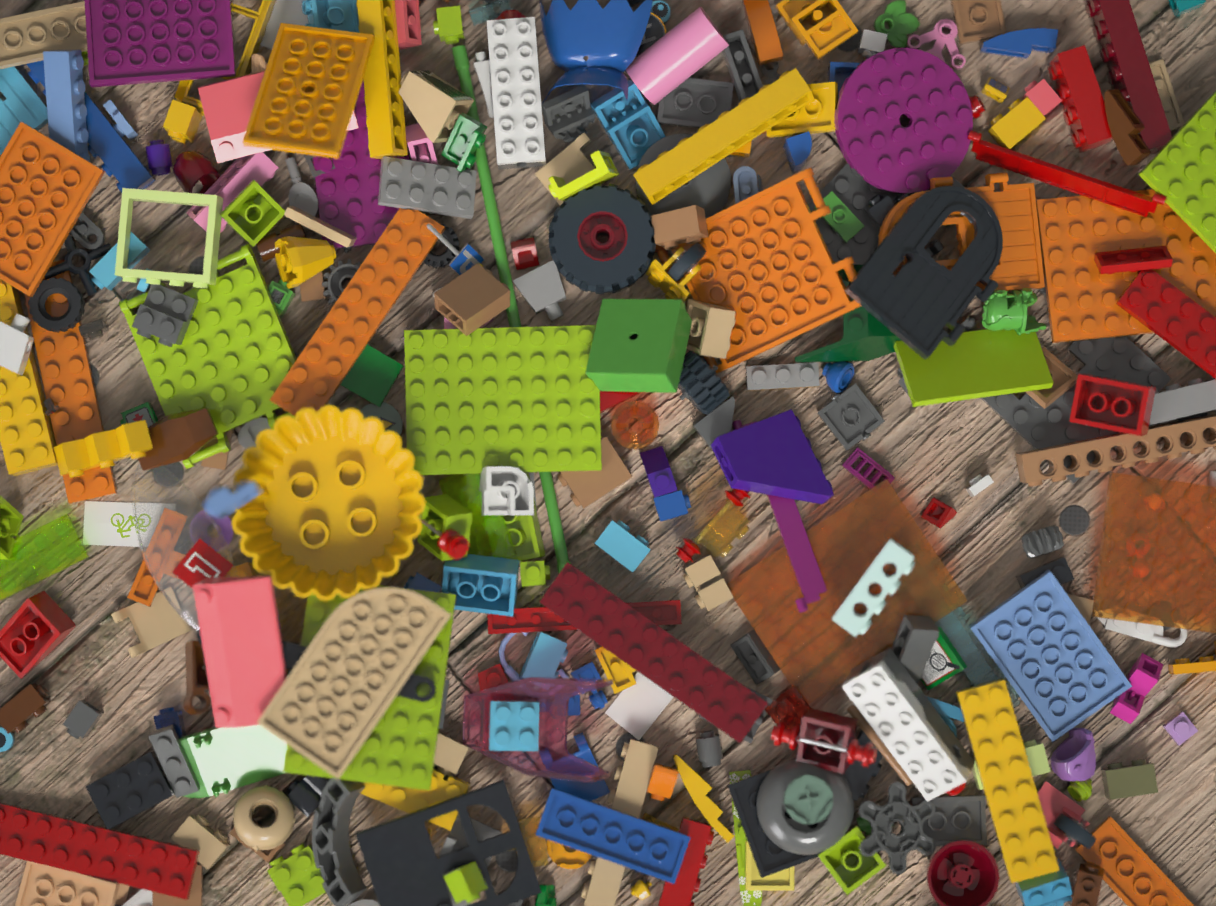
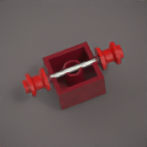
M810 708L803 716L801 733L800 726L795 725L793 729L786 728L785 722L781 721L778 726L774 725L771 733V739L774 740L776 746H780L784 742L789 744L790 749L795 750L799 743L796 762L808 763L818 768L842 774L855 760L862 761L863 767H868L870 763L873 764L875 762L877 749H873V743L869 742L866 746H861L858 744V740L855 739L858 719Z

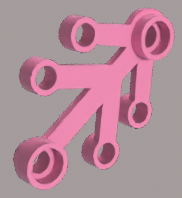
M949 19L938 21L933 31L920 36L911 35L907 40L908 48L919 49L922 44L936 40L933 48L925 52L938 57L942 61H944L941 52L944 45H946L952 58L950 65L955 70L962 69L966 62L965 57L959 53L954 40L958 33L957 26ZM943 27H948L949 30H950V33H949V34H943V33H942V28H943ZM917 39L919 44L912 46L910 40ZM954 59H961L962 65H955Z

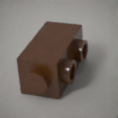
M32 683L0 708V725L8 734L13 732L18 734L29 725L27 721L33 716L38 718L48 710L46 705L51 702L47 698L49 696L48 691L41 684Z
M1080 863L1071 906H1097L1104 869L1100 868L1099 865Z

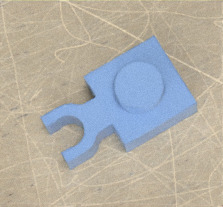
M111 100L103 104L104 108L117 123L113 127L121 137L126 135L132 140L138 135Z

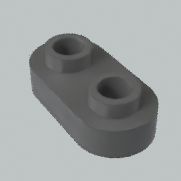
M82 212L78 218L79 224L73 226L70 234L86 249H97L104 244V233ZM94 234L97 236V239L91 243L89 237Z

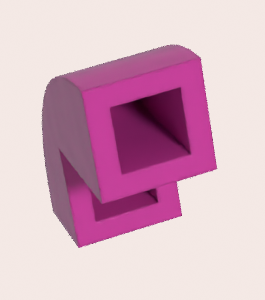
M1142 653L1126 676L1132 687L1115 698L1109 713L1131 724L1140 714L1145 696L1159 681L1164 664Z

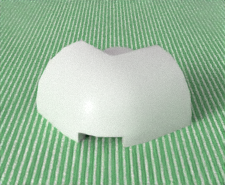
M486 466L483 468L479 484V491H482V515H534V489L532 481L529 480L526 473L519 468L511 466Z

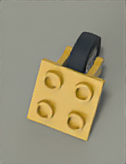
M699 243L694 244L687 251L681 247L663 266L655 259L646 273L648 281L655 288L659 287L665 293L666 299H682L685 302L690 292L684 286L701 270L702 267L698 262L705 255V248ZM676 261L667 274L666 270ZM688 273V275L679 284L675 282L679 281Z

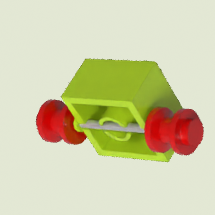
M448 494L423 497L425 499V508L418 515L422 523V530L418 535V543L441 561L467 557L470 546L469 536L472 512Z

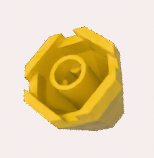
M287 236L279 238L275 242V248L280 247V253L275 254L276 264L282 281L289 282L286 285L288 289L298 287L334 263V259H336L335 248L327 240Z

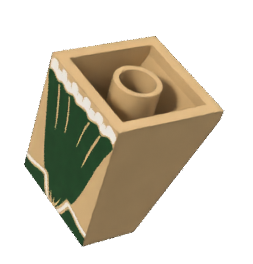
M429 70L409 71V73L403 76L400 83L402 86L399 94L429 140L433 143L447 142L461 113L467 114L474 102V99Z

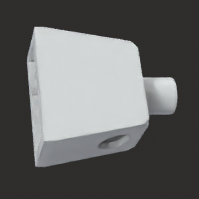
M16 313L10 326L0 322V365L23 375L34 338L24 333L30 320Z

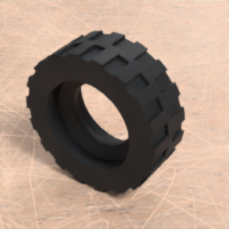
M50 278L49 280L41 281L42 283L38 286L33 297H30L28 301L30 306L29 312L33 316L32 319L48 331L59 333V331L66 332L70 328L73 329L81 321L82 314L84 315L85 301L82 298V293L74 284L62 278ZM55 293L64 295L69 303L67 312L60 317L49 315L45 309L47 298Z

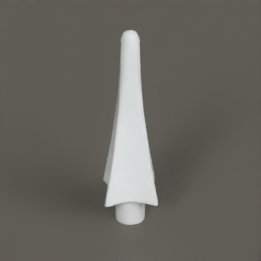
M485 52L475 53L477 62L473 64L484 93L489 116L493 118L490 60H486Z

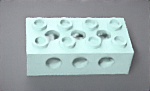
M890 538L835 612L832 620L855 637L859 632L863 635L871 625L872 621L869 618L872 614L878 615L886 605L887 601L884 600L888 593L893 595L900 586L901 581L898 580L903 573L908 575L916 564L913 561L915 555L893 538ZM886 563H893L896 565L897 571L894 574H887L883 570V566ZM871 583H879L882 586V591L878 594L872 593L869 590ZM862 602L866 604L868 610L865 613H858L854 605Z

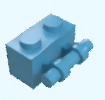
M1059 858L1056 859L1059 871L1015 882L1017 892L1024 906H1064V903L1072 901L1069 877Z

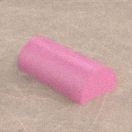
M699 7L636 57L627 67L626 71L643 95L655 105L727 48L729 44L704 9Z

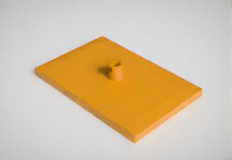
M280 23L242 140L244 146L339 158L375 41L374 35Z

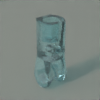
M496 0L470 9L469 14L473 25L496 19L505 10H513L509 5L510 0ZM500 5L501 11L495 13L493 7Z

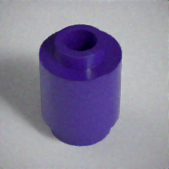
M164 140L150 141V146L146 147L149 170H152V176L170 174L171 167H173L170 145L164 144Z

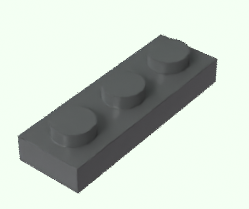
M173 725L151 731L148 737L176 798L198 792L200 785Z

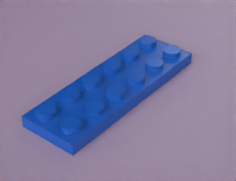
M554 788L551 789L536 835L673 884H675L691 838L685 834Z

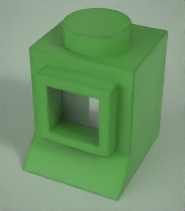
M279 280L278 283L272 281L268 287L280 319L283 318L295 296L291 288H287L286 285L288 283Z

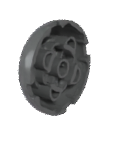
M796 757L778 764L766 775L757 795V815L763 831L775 845L790 853L813 855L831 848L847 833L854 815V798L851 787L842 773L818 768L804 762H796ZM804 774L816 775L824 779L830 786L833 794V806L829 815L818 822L815 828H809L807 824L798 822L793 818H786L784 815L786 810L784 804L786 788L792 780Z

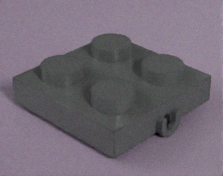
M856 383L841 395L838 393L831 399L832 402L817 412L846 451L861 439L863 441L871 436L870 432L885 422Z

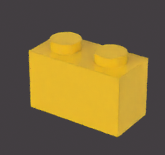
M1028 97L1023 101L1018 98L1008 107L1009 113L1004 117L1002 114H999L990 122L992 127L988 130V133L999 146L1011 150L1046 119Z
M172 100L163 128L168 132L167 135L172 137V140L181 144H185L186 141L193 143L203 116L195 107Z

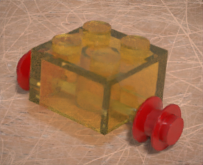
M739 489L725 490L726 497L728 498L726 500L727 503L696 538L693 537L692 540L682 538L684 544L682 547L675 546L678 550L675 554L685 563L689 560L693 563L692 556L695 553L701 555L700 547L697 545L700 544L713 557L718 558L721 556L724 558L734 547L731 542L735 538L740 540L750 529L747 526L750 520L733 506L734 504L743 507L742 500L745 497L751 498L748 495L750 491Z

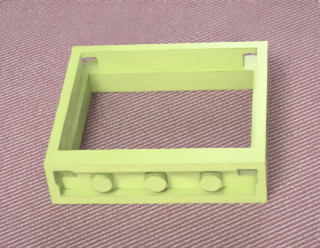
M123 188L115 275L123 277L122 281L137 283V279H146L147 284L160 285L161 280L170 281L169 285L184 287V282L193 283L195 288H207L208 284L216 285L222 220L220 213L223 209V198L218 195ZM133 201L209 207L203 275L127 269Z

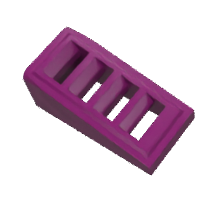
M858 447L842 465L878 497L895 479L892 474ZM860 456L863 460L855 469L852 468L851 465ZM866 463L870 464L869 468L861 475L859 471ZM874 469L878 471L870 481L866 479ZM883 475L885 479L876 487L874 483Z

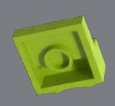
M301 844L291 850L293 855L285 860L283 856L270 862L271 868L267 870L278 891H281L289 906H303L326 892L322 885L324 880L320 868L317 869L311 844L307 847Z

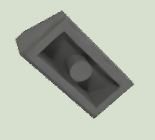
M755 629L730 644L756 685L780 670V666Z

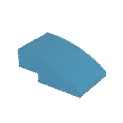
M629 79L627 81V101L623 90L615 88L590 103V106L625 164L631 170L638 166L644 153L655 142L666 136L637 86Z

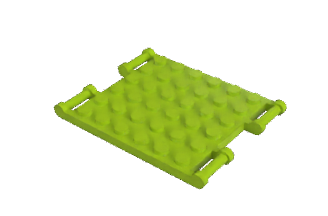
M249 244L241 246L240 250L218 259L216 285L208 284L207 288H193L182 293L198 300L182 345L174 343L172 347L163 345L158 342L159 337L151 335V338H146L137 334L138 329L132 327L136 317L133 308L145 303L149 291L132 299L119 301V306L126 317L165 416L208 408L219 433L215 436L218 439V443L200 450L189 459L182 461L186 469L194 467L195 463L217 453L230 451L231 446L226 432L264 415L267 416L269 427L274 430L276 420L280 417L291 416L295 418L288 412L277 417L275 411L280 409V407L270 401V398L297 358ZM244 258L246 259L247 265L222 276L219 275V269Z

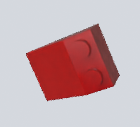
M42 591L28 598L0 631V657L20 679H23L69 635L76 624L45 591Z

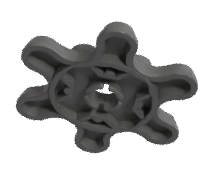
M894 782L888 788V801L884 806H877L871 801H865L859 806L861 817L870 821L872 828L870 836L861 841L859 849L864 856L868 857L873 856L878 851H885L889 856L891 872L899 875L904 873L907 868L906 857L910 851L918 850L923 855H931L935 851V841L926 836L922 829L924 821L934 815L935 806L931 801L927 800L921 801L916 806L909 805L905 797V786L900 782ZM894 821H898L901 825V830L897 835L891 833Z

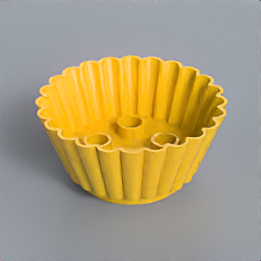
M332 405L323 406L318 413L312 408H303L296 413L295 418L283 416L276 420L274 430L265 429L261 431L256 438V446L247 448L243 453L242 463L244 467L239 468L233 476L235 487L248 480V482L255 481L259 483L264 490L263 493L235 511L237 514L232 520L234 531L242 536L240 540L241 551L247 556L254 557L253 565L256 571L264 575L270 574L272 576V583L278 588L282 589L291 586L294 594L299 597H308L314 593L317 598L324 601L331 600L337 593L344 598L354 597L359 592L360 587L365 590L374 589L379 585L381 576L387 577L395 574L399 568L398 559L408 557L413 550L411 538L419 535L422 530V523L418 515L425 508V499L418 493L423 485L422 476L419 472L412 469L415 463L414 456L409 450L401 449L402 443L399 435L393 431H384L383 423L378 418L368 417L364 419L361 412L353 408L346 409L341 413L337 407Z

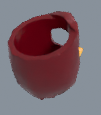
M184 151L180 153L173 166L175 178L185 193H192L193 187L200 181L203 188L200 192L194 194H204L220 177L214 164L200 152Z

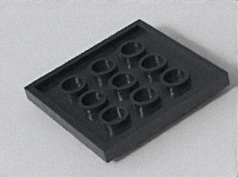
M772 769L727 785L760 878L818 857V854L798 855L785 851L775 845L763 831L757 815V795L764 778ZM786 809L784 812L785 817L792 818ZM818 822L813 824H807V826L809 828H815Z

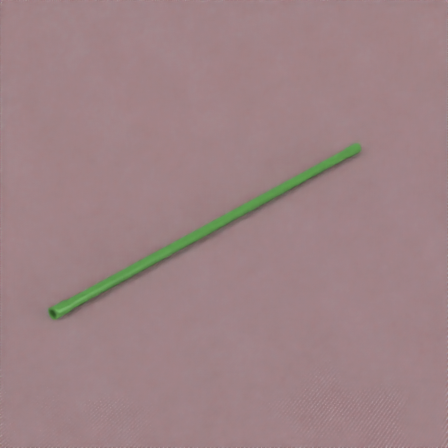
M466 46L453 47L452 53L455 67L458 71L461 91L474 99L467 115L480 122ZM483 143L481 148H477L474 155L477 156L476 165L500 283H505L511 293L510 307L506 309L509 327H522L485 144ZM539 472L559 575L566 563L571 564L567 553L551 472Z

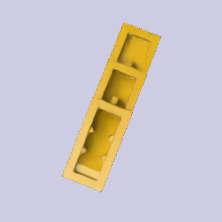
M675 754L673 759L694 803L710 825L729 843L734 835L717 819L723 811L706 796L712 787L684 760Z

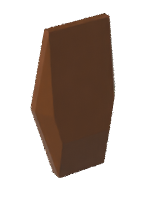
M203 408L170 414L149 426L148 431L153 448L145 452L146 456L138 458L142 470L146 471L189 459L219 434L209 409Z

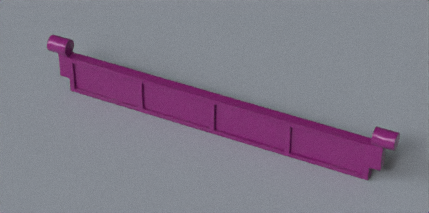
M736 420L732 422L734 430H737L757 421L742 425L741 420ZM767 495L804 597L797 599L795 602L799 613L808 610L807 604L819 601V594L827 592V588L795 500Z

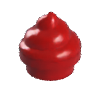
M976 94L972 97L969 95L973 118H979L986 111V108Z

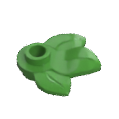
M897 0L888 4L884 14L876 18L874 29L875 32L888 34L887 39L893 47L905 48L908 47L907 35L915 32L920 22L914 15L906 13V1ZM885 21L889 23V29L884 27Z

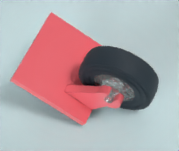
M1045 781L1037 794L1052 846L1058 849L1061 843L1065 842L1073 847L1078 842L1090 849L1095 843L1096 838L1086 830L1090 823L1081 817L1085 809Z

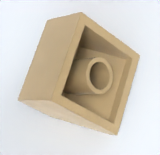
M688 299L686 311L692 319V325L686 349L702 356L726 359L727 352L730 349V336L735 325L736 311L723 306Z

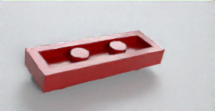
M1165 245L1096 252L1094 261L1100 274H1114L1118 272H1136L1138 270L1172 267L1173 259Z

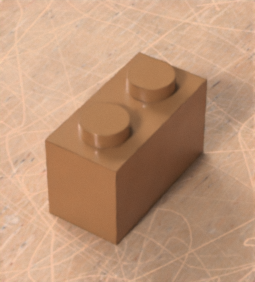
M697 205L651 216L655 244L664 247L665 250L676 249L679 247L678 244L682 243L696 244L701 242L702 238L709 237L705 211Z

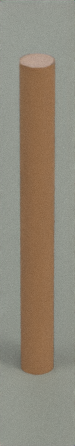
M855 704L849 706L846 709L853 718L858 719L857 724L907 786L913 783L859 709Z

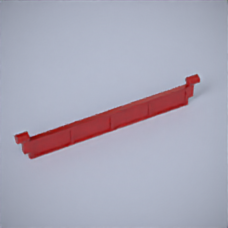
M970 130L968 139L973 141L971 151L977 153V160L1147 217L1149 212L1155 213L1157 205H1164L1167 197L1155 192L1152 198L981 140V133Z

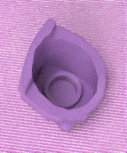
M1072 728L1069 731V737L1053 752L1050 758L1051 766L1054 773L1061 780L1084 781L1094 775L1096 767L1095 741L1090 730Z

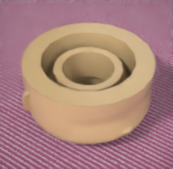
M268 785L247 791L240 797L234 809L233 822L235 831L242 842L255 851L270 850L282 845L291 835L295 822L294 808L290 799L280 790ZM267 807L274 811L276 819L270 827L260 828L254 824L252 816L259 808Z

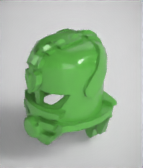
M1023 288L1018 291L1012 290L1009 294H1007V290H996L984 302L982 325L988 330L1013 329L1018 335H1021V333L1030 334V332H1037L1039 329L1046 330V324L1038 323L1034 316L1027 315V307L1037 301L1036 293H1033L1030 288Z

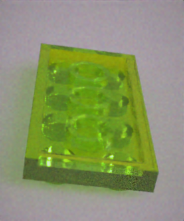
M458 474L438 480L443 494H448L472 512L468 554L497 558H508L517 554L503 515H482V491H479L481 474Z
M65 514L21 536L20 540L14 544L10 559H0V600H5L89 558L69 514Z

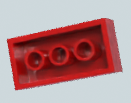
M1085 45L1058 53L1049 63L1048 72L1051 80H1055L1058 88L1056 89V94L1063 102L1065 112H1063L1064 120L1068 126H1071L1073 132L1071 140L1074 147L1078 148L1079 152L1082 153L1108 144L1113 138L1108 125L1105 102Z

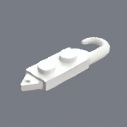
M1112 605L1109 608L1092 612L1104 625V629L1162 646L1176 648L1181 646L1187 638L1186 626L1179 620H1174V624L1179 626L1181 633L1178 638L1173 639L1163 636V624L1157 618Z

